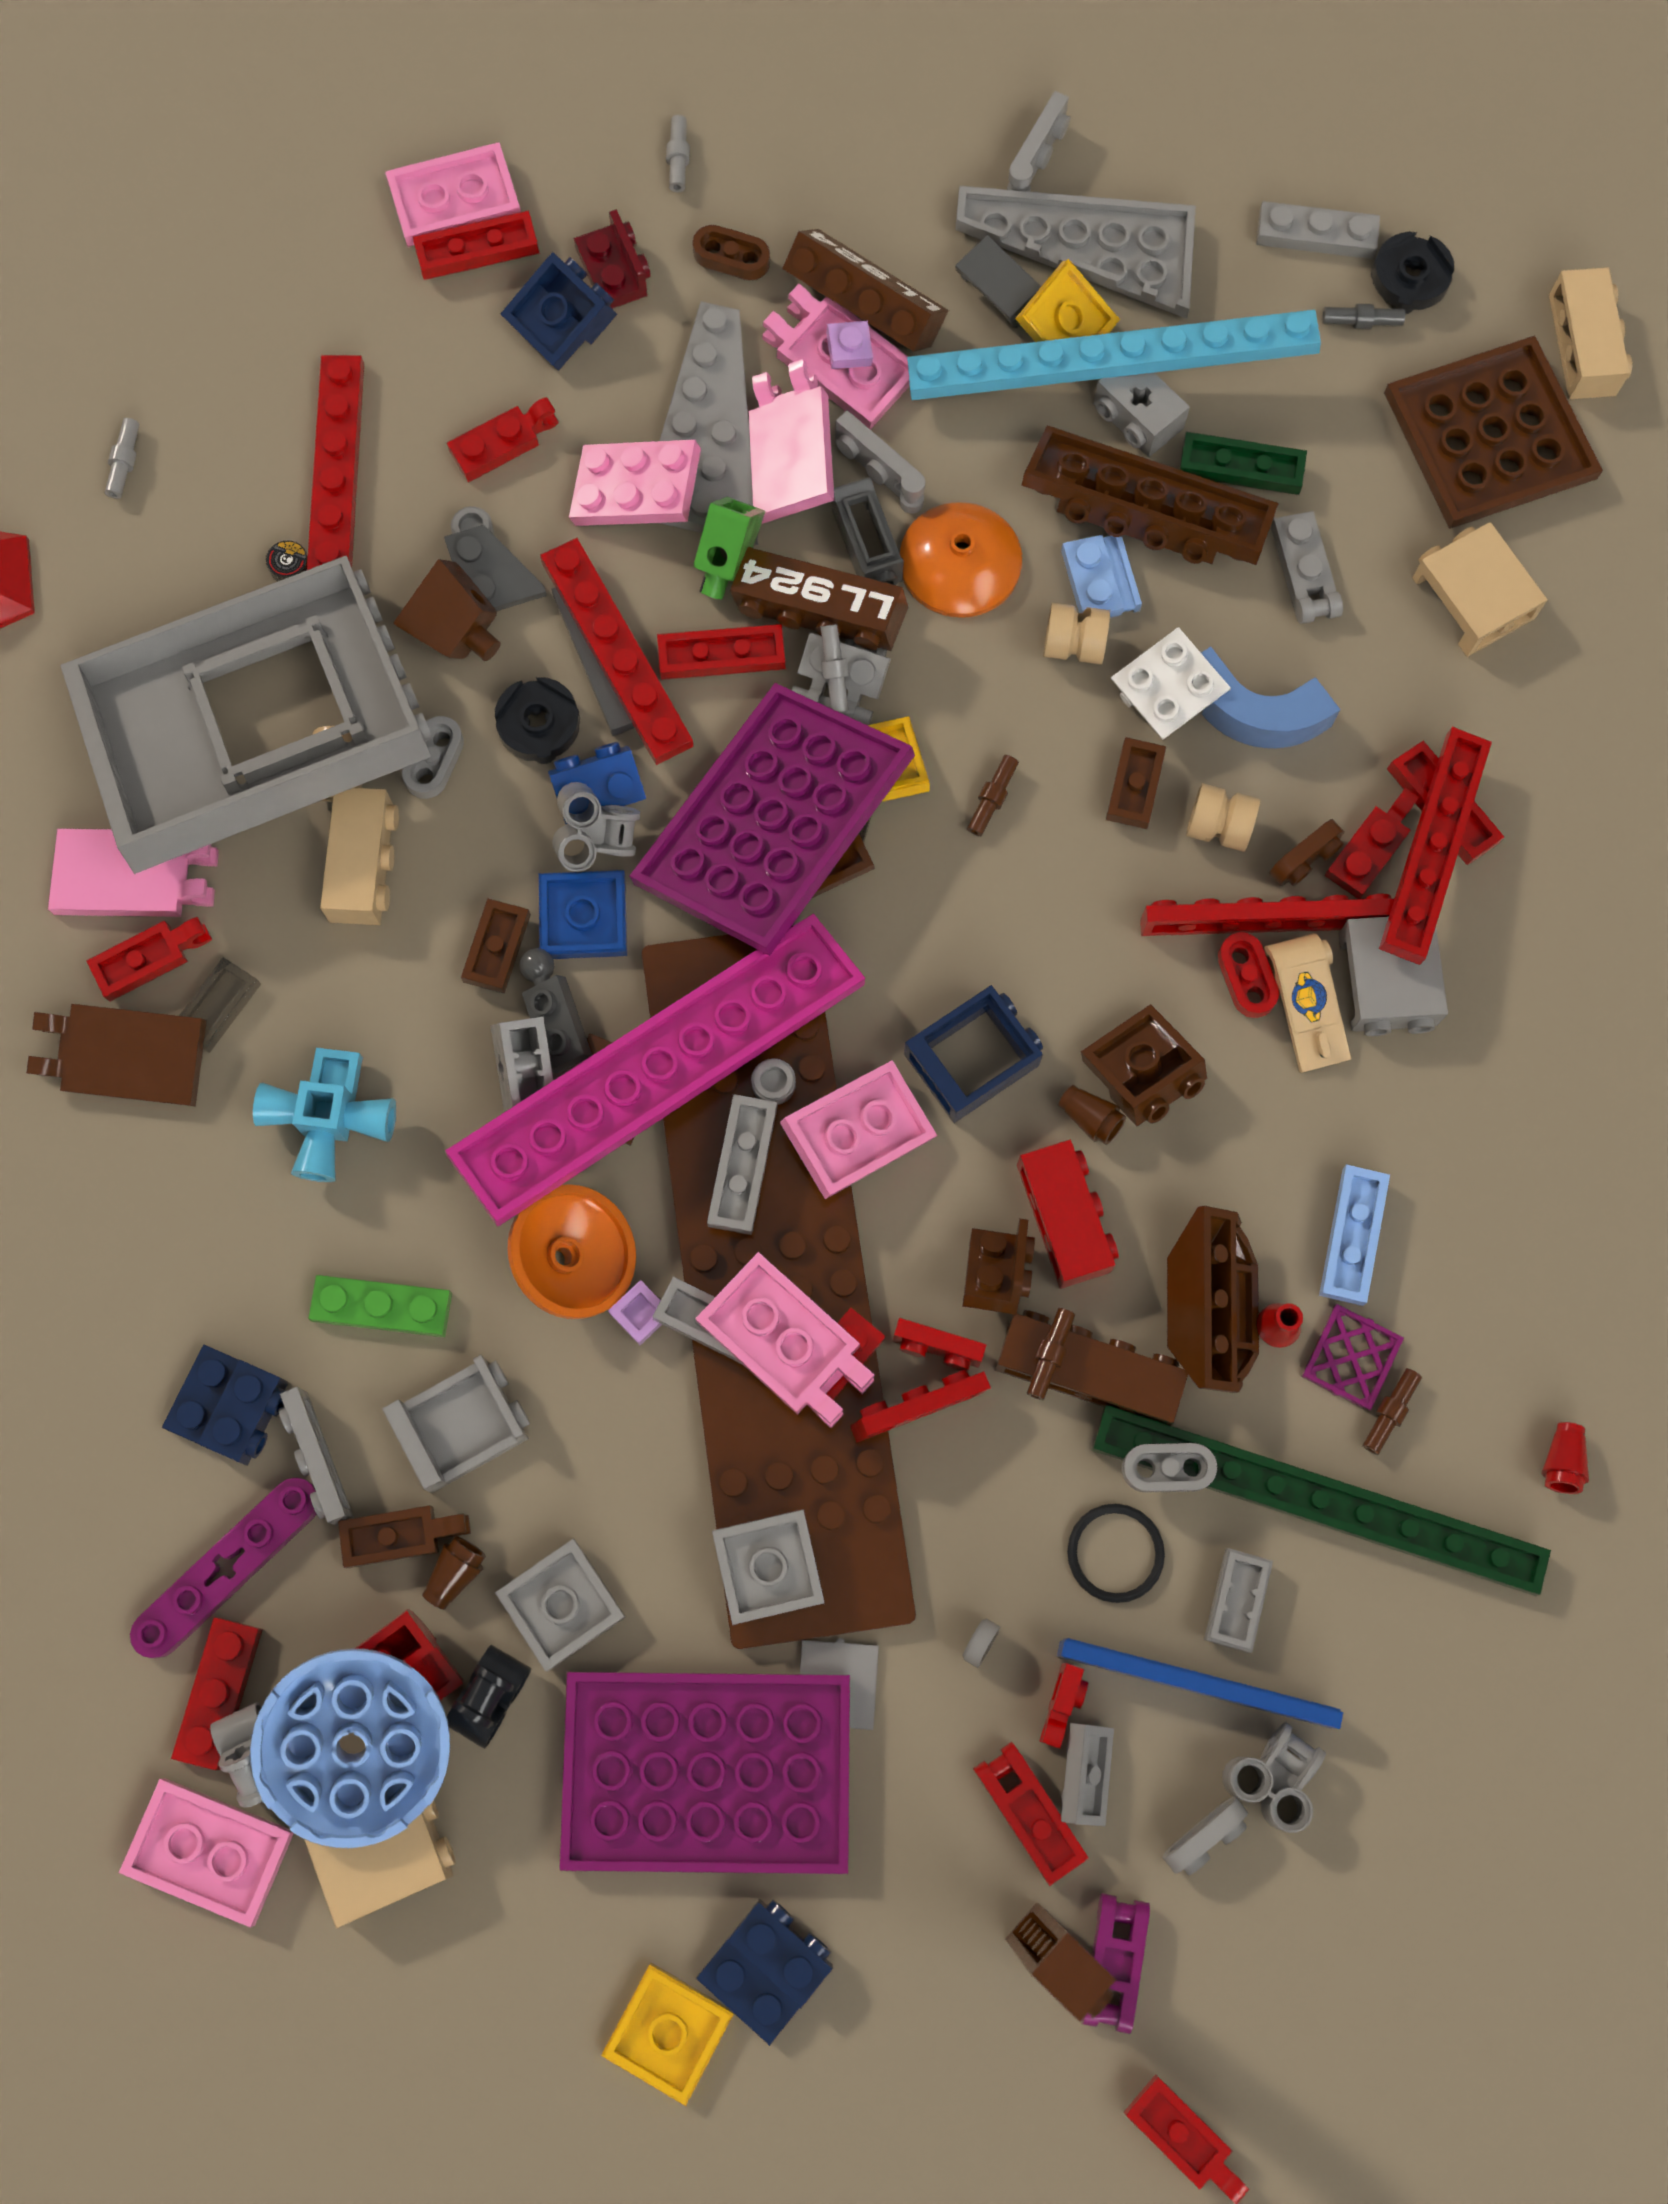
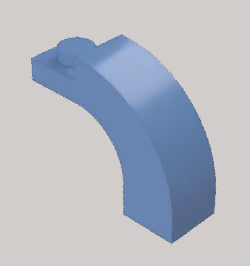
M1212 647L1201 652L1231 687L1228 692L1202 711V715L1217 730L1238 742L1261 748H1285L1299 745L1331 728L1341 710L1316 677L1290 693L1280 696H1264L1242 686Z

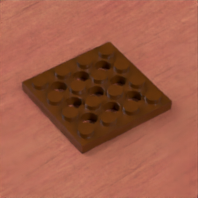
M1535 335L1389 383L1384 391L1386 399L1449 529L1597 480L1603 471ZM1510 379L1518 382L1522 390L1518 392L1510 391L1504 386L1503 381ZM1474 391L1477 394H1481L1485 398V403L1476 404L1471 402L1467 398L1466 393ZM1438 404L1444 406L1449 414L1446 416L1435 415L1430 410L1429 405ZM1528 413L1535 416L1539 424L1532 426L1524 423L1520 418V414ZM1491 425L1498 428L1502 433V437L1493 438L1488 436L1484 432L1483 426ZM1454 437L1461 440L1465 445V449L1454 450L1450 448L1446 443V439ZM1545 447L1551 449L1555 453L1556 458L1552 460L1542 458L1538 454L1537 448ZM1508 459L1515 462L1519 467V471L1508 472L1504 470L1500 465V460ZM1471 471L1478 474L1482 483L1477 485L1470 484L1465 481L1462 473Z

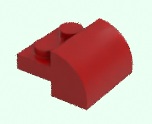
M410 1609L405 1610L354 1648L379 1651L404 1661L427 1680L440 1701L461 1686L464 1681L436 1643L435 1636Z

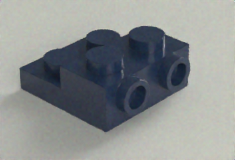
M552 251L500 314L552 366L560 370L585 340L592 345L616 317L617 313L609 306L614 299L597 282L590 288L583 281L588 274L571 257L563 262Z
M203 1344L161 1428L248 1466L251 1458L256 1459L266 1444L268 1434L265 1433L266 1427L272 1415L278 1416L279 1408L284 1407L280 1393L286 1391L285 1389L289 1382Z
M759 1899L698 1974L696 1979L770 2046L798 2009L804 2006L831 1972L833 1964L827 1960L832 1952L817 1937L809 1932L804 1939L790 1926L795 1919L775 1900H772L767 1906Z

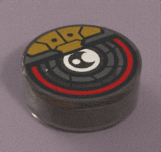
M288 540L281 541L269 549L266 555V565L271 576L278 582L307 571L308 555L299 543Z

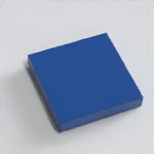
M625 871L540 873V948L550 953L553 959L627 956Z

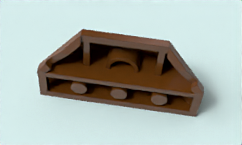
M1209 1206L1197 1207L1167 1257V1347L1199 1389L1238 1393L1243 1386L1242 1381L1249 1374L1259 1355V1333L1257 1331V1318L1259 1315L1258 1263L1249 1240L1240 1227L1242 1222L1238 1212Z

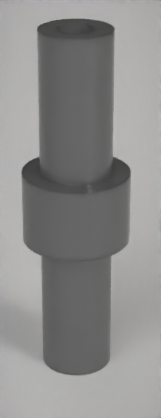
M1356 304L1355 308L1324 307L1322 313L1323 324H1351L1354 329H1371L1373 325L1403 326L1405 322V309L1374 308V304Z

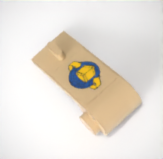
M1313 933L1265 946L1263 949L1280 990L1299 1072L1303 1073L1352 1060L1329 967L1333 963V955L1328 941L1321 940L1317 934Z

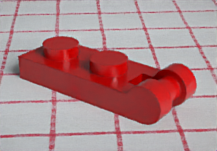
M1010 1742L1000 1749L1002 1755L989 1764L984 1760L974 1767L973 1770L1046 1883L1051 1886L1088 1860L1089 1857L1066 1822H1061L1059 1811L1013 1742ZM1011 1771H1014L1021 1783L1005 1792L999 1780Z

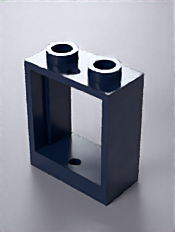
M992 985L905 1042V1057L953 1123L1039 1067L1043 1056L1040 1051L1043 1049V1045L1036 1033L1029 1027L1026 1029L1022 1027L1015 1017L1017 1010L1013 1002L1005 993L999 995ZM986 1012L1021 1060L966 1096L931 1048Z

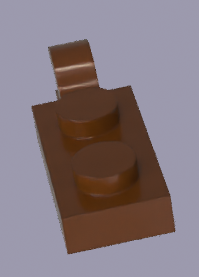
M430 1505L338 1521L343 1568H354L439 1553L437 1539L471 1534L469 1515L457 1514L435 1519L434 1508Z

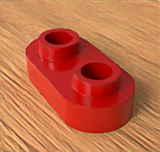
M1237 932L1228 936L1219 949L1218 963L1236 1009L1247 1017H1263L1271 1012L1279 998L1278 985L1263 946L1255 936L1249 933ZM1232 954H1243L1246 958V963L1239 964L1235 962ZM1256 992L1261 997V1002H1251L1247 997V993Z

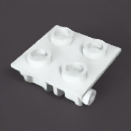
M1179 627L1111 677V680L1122 691L1120 697L1129 708L1133 705L1162 740L1231 689Z

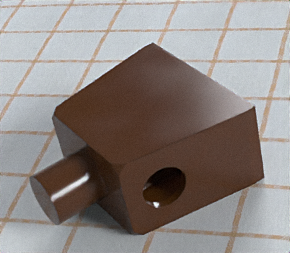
M442 559L436 561L393 622L398 628L449 658L464 659L473 651L483 661H488L497 653L501 642L487 631V628L497 615L496 609L461 566L453 561Z

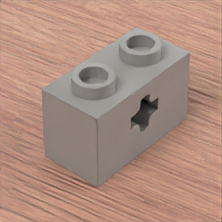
M1155 373L1102 378L1098 381L1093 403L1104 420L1111 421L1123 432L1127 442L1132 447L1139 448L1148 457L1184 429L1190 406Z
M544 1017L490 1025L504 1112L553 1081Z

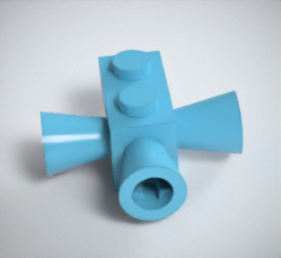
M316 1048L310 1082L300 1080L298 1094L265 1083L259 1084L253 1102L254 1125L293 1124L305 1136L291 1175L316 1182H335V1140L348 1142L350 1130L390 1142L396 1122L395 1099L355 1101L363 1060L360 1053Z

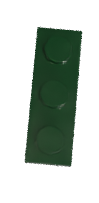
M1186 432L1179 470L1215 482L1299 495L1303 486L1307 450Z

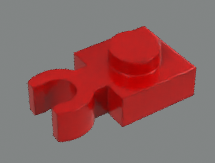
M1068 1663L1061 1664L1039 1742L1056 1748L1061 1747L1068 1718L1071 1716L1073 1707L1081 1709L1085 1700L1089 1684L1088 1681L1082 1680L1085 1669Z

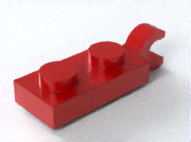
M548 397L536 401L524 415L520 408L516 406L447 442L448 449L467 482L469 483L539 446L536 434L552 429L558 424V420L553 414L555 409Z
M1405 787L1387 813L1375 806L1324 876L1357 899H1361L1411 830L1401 822L1413 808L1419 796Z
M198 917L187 920L173 930L164 920L86 960L103 997L111 1002L188 962L183 950L201 947L213 939L206 925L201 924Z
M1155 2074L1126 2108L1124 2114L1199 2190L1211 2179L1235 2204H1238L1249 2191V2188L1223 2163L1232 2153V2150Z

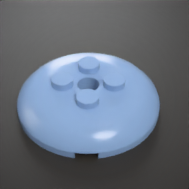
M368 1649L331 1651L311 1658L294 1668L281 1679L266 1698L256 1719L251 1738L252 1774L257 1790L267 1808H271L290 1827L289 1830L310 1842L334 1848L364 1847L385 1841L408 1828V1825L427 1806H430L443 1783L447 1771L450 1753V1731L448 1720L438 1695L427 1680L413 1667L396 1657L379 1651ZM349 1733H354V1735L359 1736L364 1741L366 1747L359 1753L350 1754L341 1748L339 1740L349 1735Z

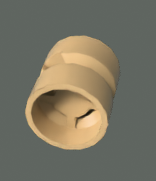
M1051 603L1044 657L1067 660L1073 654L1076 655L1078 662L1102 665L1107 643L1110 610L1087 607L1082 613H1078L1075 605Z
M1201 783L1186 836L1210 842L1214 837H1217L1221 846L1245 852L1257 818L1260 799L1236 793L1229 798L1226 795L1225 789Z

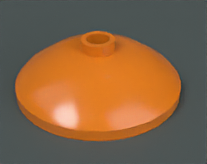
M948 503L926 511L910 525L900 547V557L904 561L903 581L908 591L926 608L950 617L978 616L1001 605L1015 589L1022 568L1020 542L1009 523L994 511L972 503ZM962 542L968 544L969 547L960 549L956 544Z
M566 1184L559 1186L515 1216L508 1236V1259L518 1286L537 1307L557 1317L585 1319L605 1312L624 1296L635 1272L636 1246L633 1233L626 1218L612 1201L588 1187ZM556 1251L563 1254L565 1258L564 1265L556 1260Z

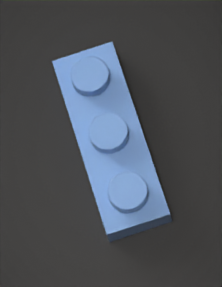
M1346 1165L1342 1169L1319 1296L1361 1306L1367 1303L1390 1174Z

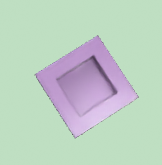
M868 321L831 323L827 325L826 334L831 369L868 367L872 365L873 354Z
M641 1280L608 1310L609 1314L639 1345L645 1342L662 1325L652 1318L661 1300Z

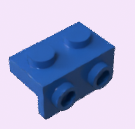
M619 742L600 746L594 749L596 756L580 760L578 755L559 759L554 762L555 769L548 771L556 798L565 785L580 782L591 788L601 806H625L647 799L632 751L628 746L620 748ZM585 797L574 799L570 803L569 812L572 814L585 812L589 806V799Z

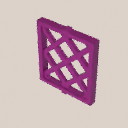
M1336 1304L1301 1377L1327 1389L1334 1396H1340L1370 1411L1404 1337L1374 1323L1370 1318L1366 1319ZM1347 1316L1359 1322L1361 1328L1347 1332L1341 1317ZM1336 1321L1340 1335L1327 1338ZM1375 1330L1387 1336L1390 1342L1375 1346L1370 1331ZM1364 1334L1369 1349L1355 1353L1349 1338ZM1343 1340L1348 1356L1334 1360L1328 1344ZM1323 1348L1327 1362L1314 1366ZM1391 1348L1383 1366L1378 1352ZM1372 1355L1377 1370L1362 1374L1357 1359ZM1351 1361L1356 1377L1342 1381L1336 1366ZM1330 1368L1335 1384L1331 1385L1317 1378L1315 1372ZM1378 1376L1370 1394L1365 1380ZM1359 1382L1364 1398L1359 1399L1347 1393L1344 1387Z

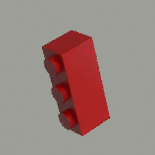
M1070 1139L1020 1155L1017 1168L1059 1288L1062 1289L1111 1273L1116 1266L1114 1259L1119 1258L1118 1249L1112 1234H1105L1099 1219L1104 1216L1103 1207L1097 1192H1090L1084 1176L1089 1175V1169L1083 1152L1081 1150L1075 1151Z

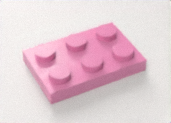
M500 142L385 171L407 247L414 246V236L521 212Z
M696 440L583 445L569 518L575 526L688 522L701 452L700 446Z
M893 1060L788 1115L780 1122L824 1199L838 1193L937 1136Z
M163 1778L159 1779L119 1873L240 1924L253 1927L258 1920L294 1833L286 1827Z

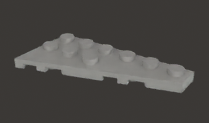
M959 186L955 230L981 240L988 235L1001 248L1053 268H1057L1061 262L1070 259L1087 281L1186 319L1188 317L1196 206Z
M700 302L659 441L696 440L701 448L688 522L660 524L702 533L711 502L730 497L753 506L750 435L740 313L738 309ZM758 535L754 545H758Z

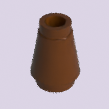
M1075 1085L1070 1086L1066 1090L1058 1104L1093 1142L1099 1140L1105 1145L1109 1144L1119 1133L1126 1121V1116L1119 1112L1120 1106L1083 1089H1079Z
M455 1536L450 1544H444L422 1596L435 1607L445 1610L449 1603L483 1570L481 1564L486 1555L471 1542Z

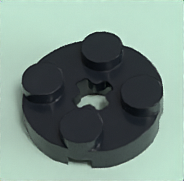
M1417 232L1399 233L1386 240L1381 246L1371 269L1373 284L1380 296L1390 303L1393 309H1405V314L1413 310L1432 307L1441 301L1448 291L1454 272V259L1446 245L1432 236H1429L1428 240L1415 237ZM1406 266H1409L1412 270L1419 268L1421 270L1419 276H1411L1406 273Z
M536 677L537 681H529L524 684L521 680L509 686L498 699L495 707L498 735L505 748L513 755L524 760L536 761L540 764L551 763L557 756L567 751L576 740L580 725L579 710L572 693L556 680ZM541 711L545 712L546 723L543 726L532 727L527 717L530 714L538 716Z

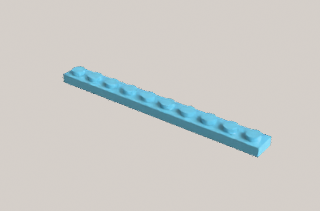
M1306 310L907 357L911 400L1319 354L1321 339L1316 311Z

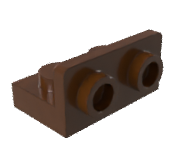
M1019 1219L1016 1235L972 1228L962 1307L1017 1315L1020 1297H1029L1032 1281V1270L1024 1269L1025 1263H1032L1035 1237L1027 1236L1029 1220Z

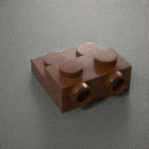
M1151 1004L1081 1051L1083 1062L1109 1089L1112 1101L1120 1106V1109L1136 1126H1139L1146 1120L1151 1124L1160 1121L1168 1113L1169 1104L1181 1096L1185 1099L1195 1097L1205 1085L1204 1080L1207 1079L1205 1059Z

